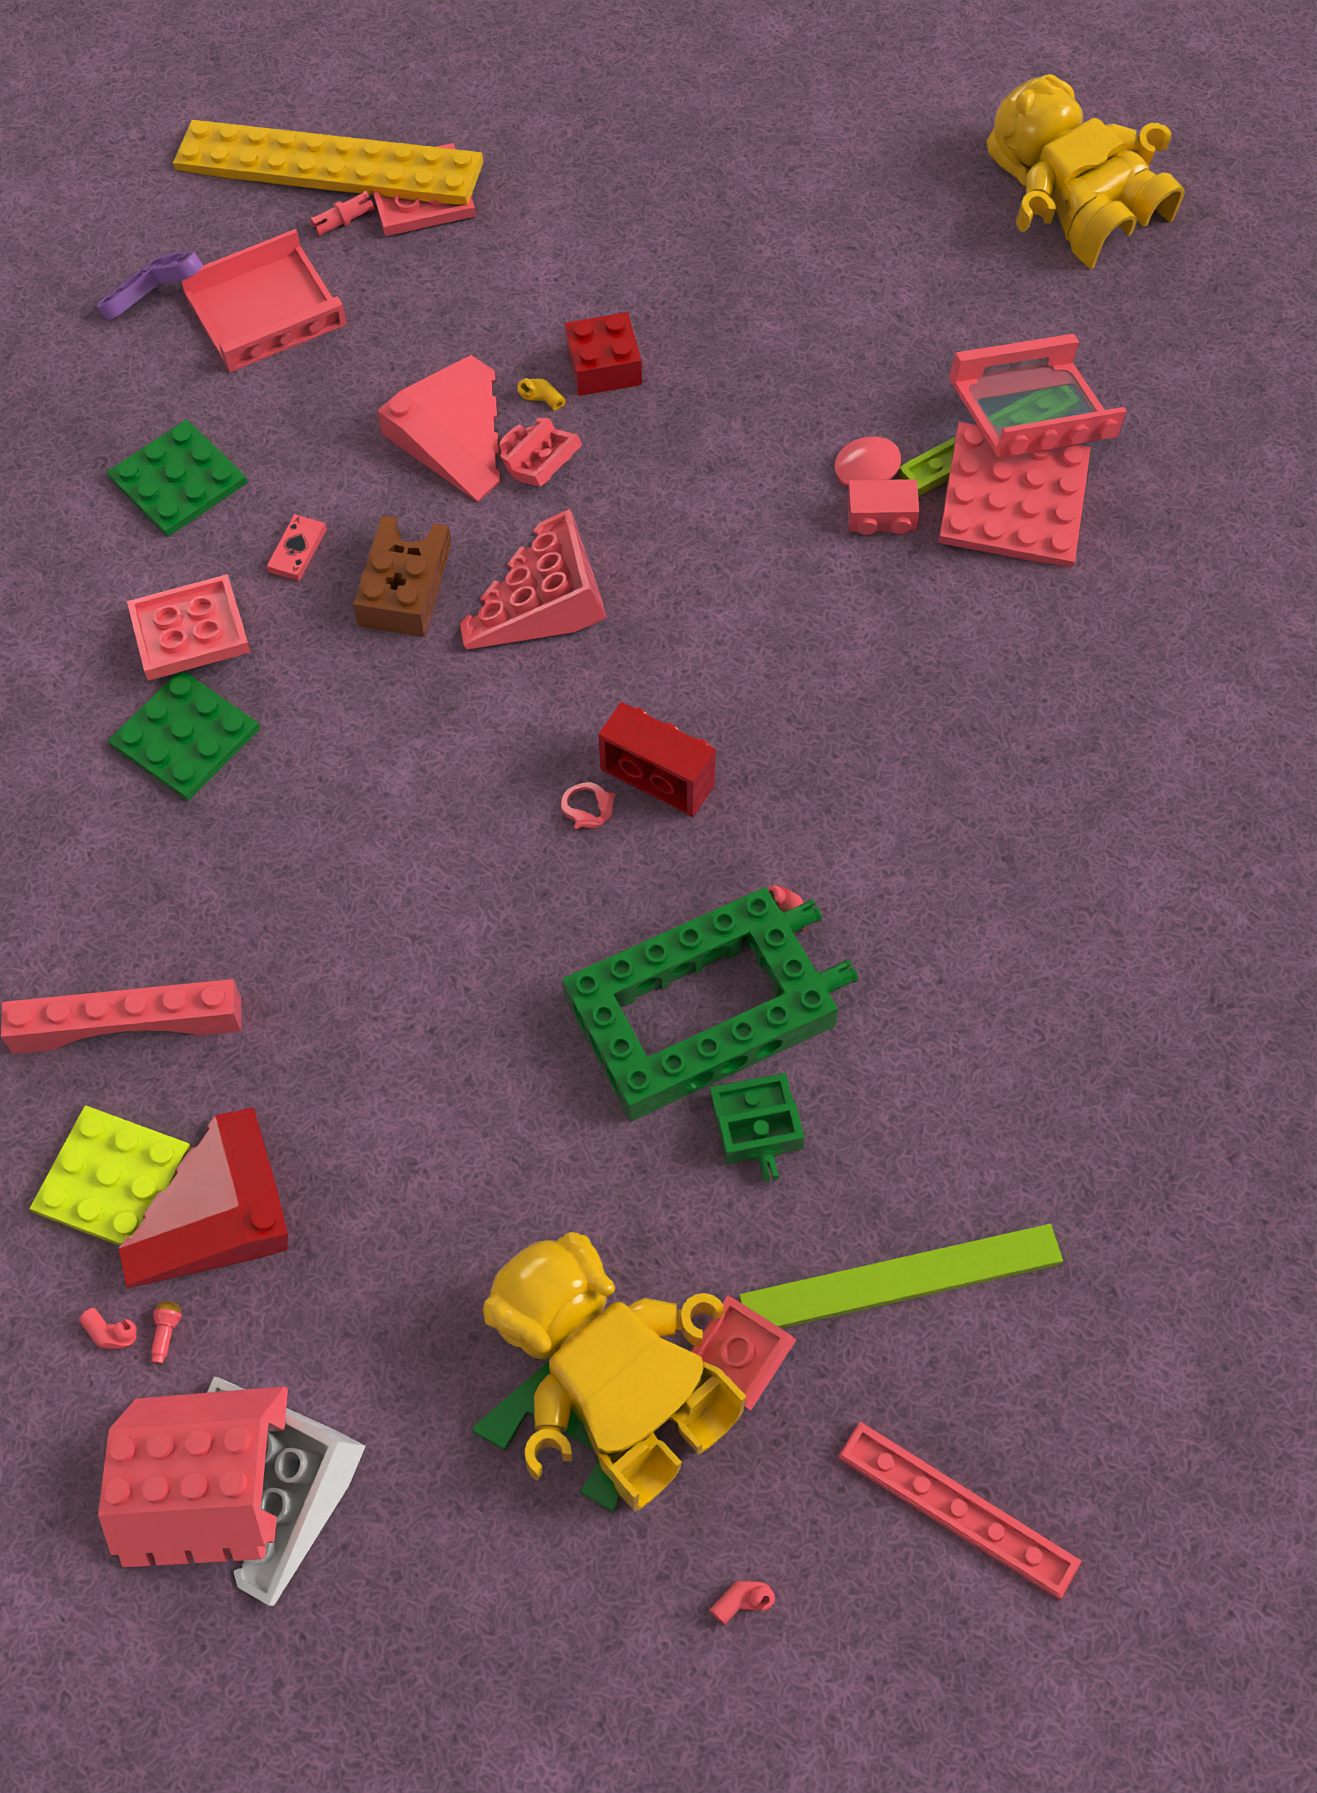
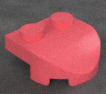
M537 418V425L526 429L522 425H517L500 441V457L509 474L517 481L541 487L582 446L578 434L555 429L550 418Z

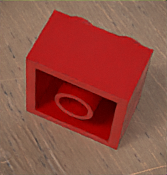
M628 312L564 323L566 349L578 396L642 385V361Z

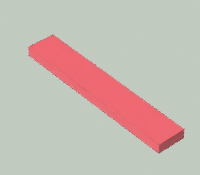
M862 1422L858 1423L838 1456L840 1461L1058 1600H1061L1082 1562Z

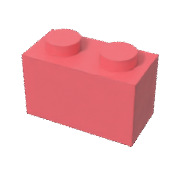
M917 479L849 480L847 495L849 532L870 535L876 531H892L895 534L902 535L909 531H917L919 518Z

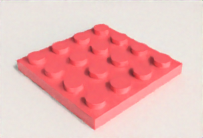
M959 421L956 429L938 543L1028 561L1073 567L1076 559L1091 447L1076 444L998 458L978 425ZM994 428L1000 438L1002 430Z

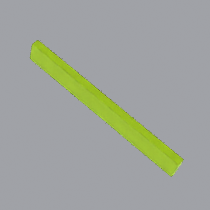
M1046 1224L739 1294L740 1303L783 1329L1062 1265L1063 1259L1052 1225Z

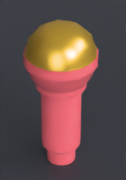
M172 1301L159 1303L153 1311L156 1331L151 1350L152 1363L163 1364L164 1358L167 1357L172 1330L175 1329V1326L182 1317L180 1306Z

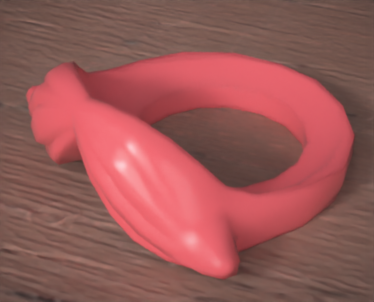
M592 782L574 785L567 789L562 797L560 804L562 814L575 822V829L580 827L588 829L598 828L611 817L613 800L616 794L605 792L603 788ZM589 790L596 795L598 808L601 811L600 817H595L583 810L571 808L568 805L569 799L579 791Z

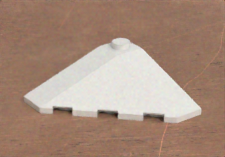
M214 1377L207 1393L246 1389L219 1377ZM286 1408L284 1430L269 1431L267 1435L261 1501L262 1510L277 1516L275 1541L265 1545L266 1554L263 1559L244 1560L242 1568L234 1570L238 1588L269 1606L275 1605L349 1487L365 1445L328 1426Z

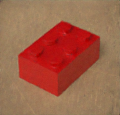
M620 702L598 733L600 769L692 817H694L715 786L716 749L704 739L693 738L681 732L672 723H663L649 716L646 711L639 707H631Z

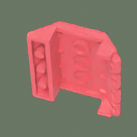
M282 1386L137 1398L129 1405L108 1431L98 1517L110 1554L119 1555L123 1568L151 1566L154 1559L157 1566L189 1564L192 1556L195 1563L226 1562L230 1559L231 1554L233 1561L260 1560L265 1557V1545L275 1541L277 1516L261 1509L267 1435L269 1431H282L285 1428L288 1388Z

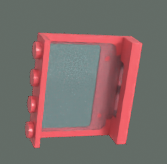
M1074 334L955 353L949 380L998 458L1118 437L1127 411L1124 407L1105 410L1073 363L1079 345V340Z

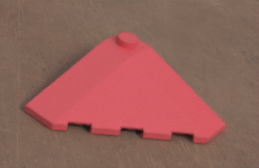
M469 355L399 391L377 410L383 436L476 502H479L500 483V470L496 469L495 455H499L498 433L494 432V419H497L496 396H492V383H495V371L474 356Z
M570 509L539 522L532 531L533 534L537 535V538L532 543V547L527 550L525 547L518 549L506 565L511 571L507 574L505 581L499 583V581L494 580L480 598V601L485 604L479 610L478 615L474 616V618L472 615H467L460 623L463 644L466 650L572 633L585 627H591L607 618L591 565Z

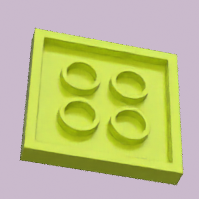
M85 1105L29 1209L34 1214L121 1246L127 1236L132 1237L143 1222V1214L160 1191L164 1192L176 1176L175 1170L192 1147L187 1142Z

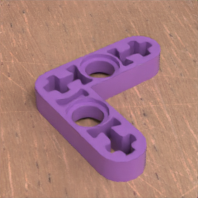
M194 251L161 255L102 299L96 307L105 320H111L127 310L158 284L186 280L196 274L203 267V264Z

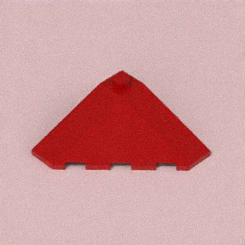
M254 1107L223 1113L213 1117L207 1126L208 1132L198 1146L190 1149L175 1170L176 1176L164 1192L160 1191L143 1214L144 1220L132 1237L127 1236L119 1247L126 1289L259 1259L288 1250L287 1228Z

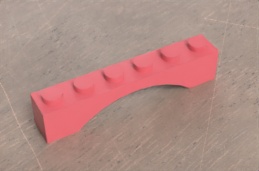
M234 979L2 1002L1 1038L12 1054L56 1050L80 1039L124 1031H171L194 1035L241 1031V996Z

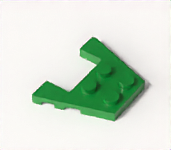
M549 1361L474 1426L473 1433L506 1451L526 1415L530 1414L534 1417V1393L539 1384L550 1374ZM571 1409L567 1430L563 1434L593 1450L583 1423ZM598 1460L580 1494L614 1513L617 1508L619 1493L614 1487V1482L601 1469Z

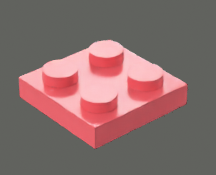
M727 1295L722 1303L725 1310L724 1317L716 1320L712 1318L703 1332L702 1346H694L691 1352L701 1356L702 1362L704 1361L720 1368L746 1395L744 1406L752 1410L796 1342V1339Z

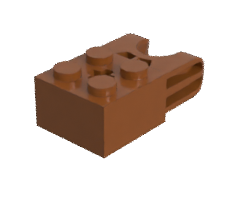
M382 516L353 602L357 624L361 627L425 637L451 548L450 528L448 525L433 524L425 538L417 542H406L401 540V534L397 526L398 518Z

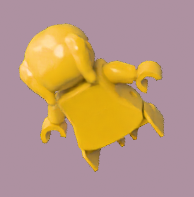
M1052 74L1030 79L1017 86L1004 97L998 107L994 119V128L987 138V148L990 157L1001 168L1017 178L1022 186L1026 187V195L1023 197L1016 218V226L1019 231L1025 232L1030 226L1033 214L1041 216L1044 223L1051 224L1056 210L1065 239L1070 241L1072 252L1089 269L1095 267L1103 243L1111 231L1119 226L1130 236L1134 231L1137 220L1143 227L1148 225L1154 210L1159 212L1166 220L1172 222L1185 193L1184 188L1171 174L1160 173L1156 175L1149 170L1155 150L1157 152L1164 151L1170 143L1171 131L1165 125L1159 123L1147 124L1141 129L1140 134L1136 135V130L1114 123L1105 125L1098 118H1092L1083 123V112L1080 105L1075 101L1074 90L1065 81Z
M569 1232L556 1241L544 1240L534 1242L522 1249L499 1270L493 1281L490 1295L485 1300L482 1308L486 1325L495 1328L508 1344L521 1347L532 1358H550V1374L539 1384L534 1393L535 1429L538 1432L530 1437L525 1447L527 1470L532 1478L539 1480L543 1470L536 1456L541 1450L549 1447L559 1450L563 1461L572 1462L571 1445L562 1434L567 1430L572 1409L584 1425L592 1448L599 1459L601 1469L614 1482V1487L619 1495L636 1512L650 1503L671 1483L679 1473L682 1462L663 1441L657 1439L654 1434L655 1430L668 1419H671L677 1424L678 1432L697 1454H701L723 1437L743 1413L746 1395L720 1368L704 1361L702 1362L701 1356L660 1338L661 1336L675 1335V1330H681V1334L686 1341L694 1346L701 1347L703 1330L698 1329L692 1324V1317L703 1313L712 1317L713 1320L722 1318L725 1312L724 1306L714 1295L701 1293L688 1298L682 1309H677V1303L644 1298L633 1302L629 1306L623 1302H615L604 1310L607 1296L615 1292V1285L606 1275L598 1252L586 1235Z

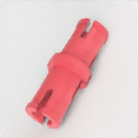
M364 191L362 194L343 203L338 201L333 204V208L315 217H311V225L313 228L316 227L317 230L315 231L320 237L322 234L342 224L346 227L351 224V220L369 211H373L372 200L368 201L367 198L370 196Z

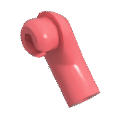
M736 1581L709 1611L725 1626L739 1609L752 1611L769 1610L774 1604L775 1596L766 1583L759 1581Z

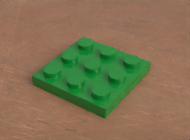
M187 419L106 472L108 478L166 537H169L248 483L246 476Z
M185 671L176 673L108 742L116 751L183 799L189 801L261 728L256 720Z

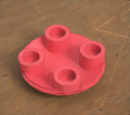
M875 436L863 437L850 442L839 452L835 460V472L839 482L844 486L849 485V480H890L900 467L901 454L898 447L886 438Z

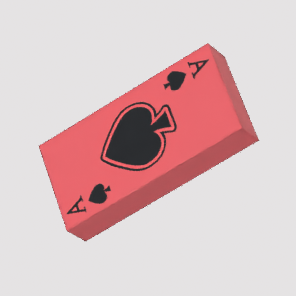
M294 514L267 564L268 572L300 581L327 530L326 524Z

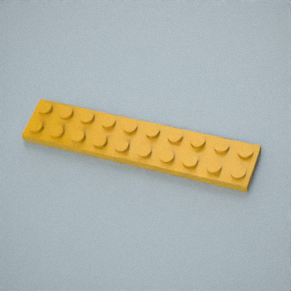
M192 120L173 161L175 170L230 179L358 194L366 191L368 195H373V191L380 193V196L395 198L396 195H400L401 199L416 200L420 198V201L430 202V200H435L444 204L468 205L484 161L482 152Z

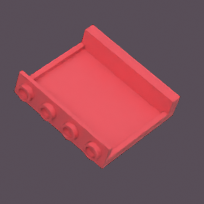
M296 229L203 265L196 274L181 281L186 299L229 372L347 325L342 302L338 296L333 298L301 248Z

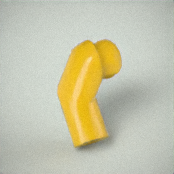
M525 378L518 383V393L525 400L545 401L554 411L566 403L565 398L545 379Z

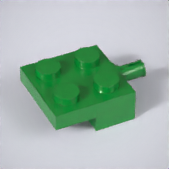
M786 1072L710 1087V1096L726 1164L747 1160L759 1161L763 1182H770V1174L772 1182L779 1179L774 1157L782 1153L803 1150L804 1134L796 1102H793Z

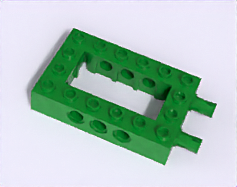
M764 887L562 978L564 997L630 1122L836 1026L838 1008L829 993L857 982L858 975L854 967L849 969L852 966L849 959L820 973L814 969L794 932L822 920L818 906L813 908L816 905L813 899H809L807 902L783 912L778 908L767 887ZM745 937L750 948L756 954L758 967L764 968L773 983V993L776 998L647 1057L621 1007L634 1003L635 998L661 987L663 990L669 987L670 982L692 972L698 974L702 972L703 967L722 958L728 957L731 959L737 956L743 949Z

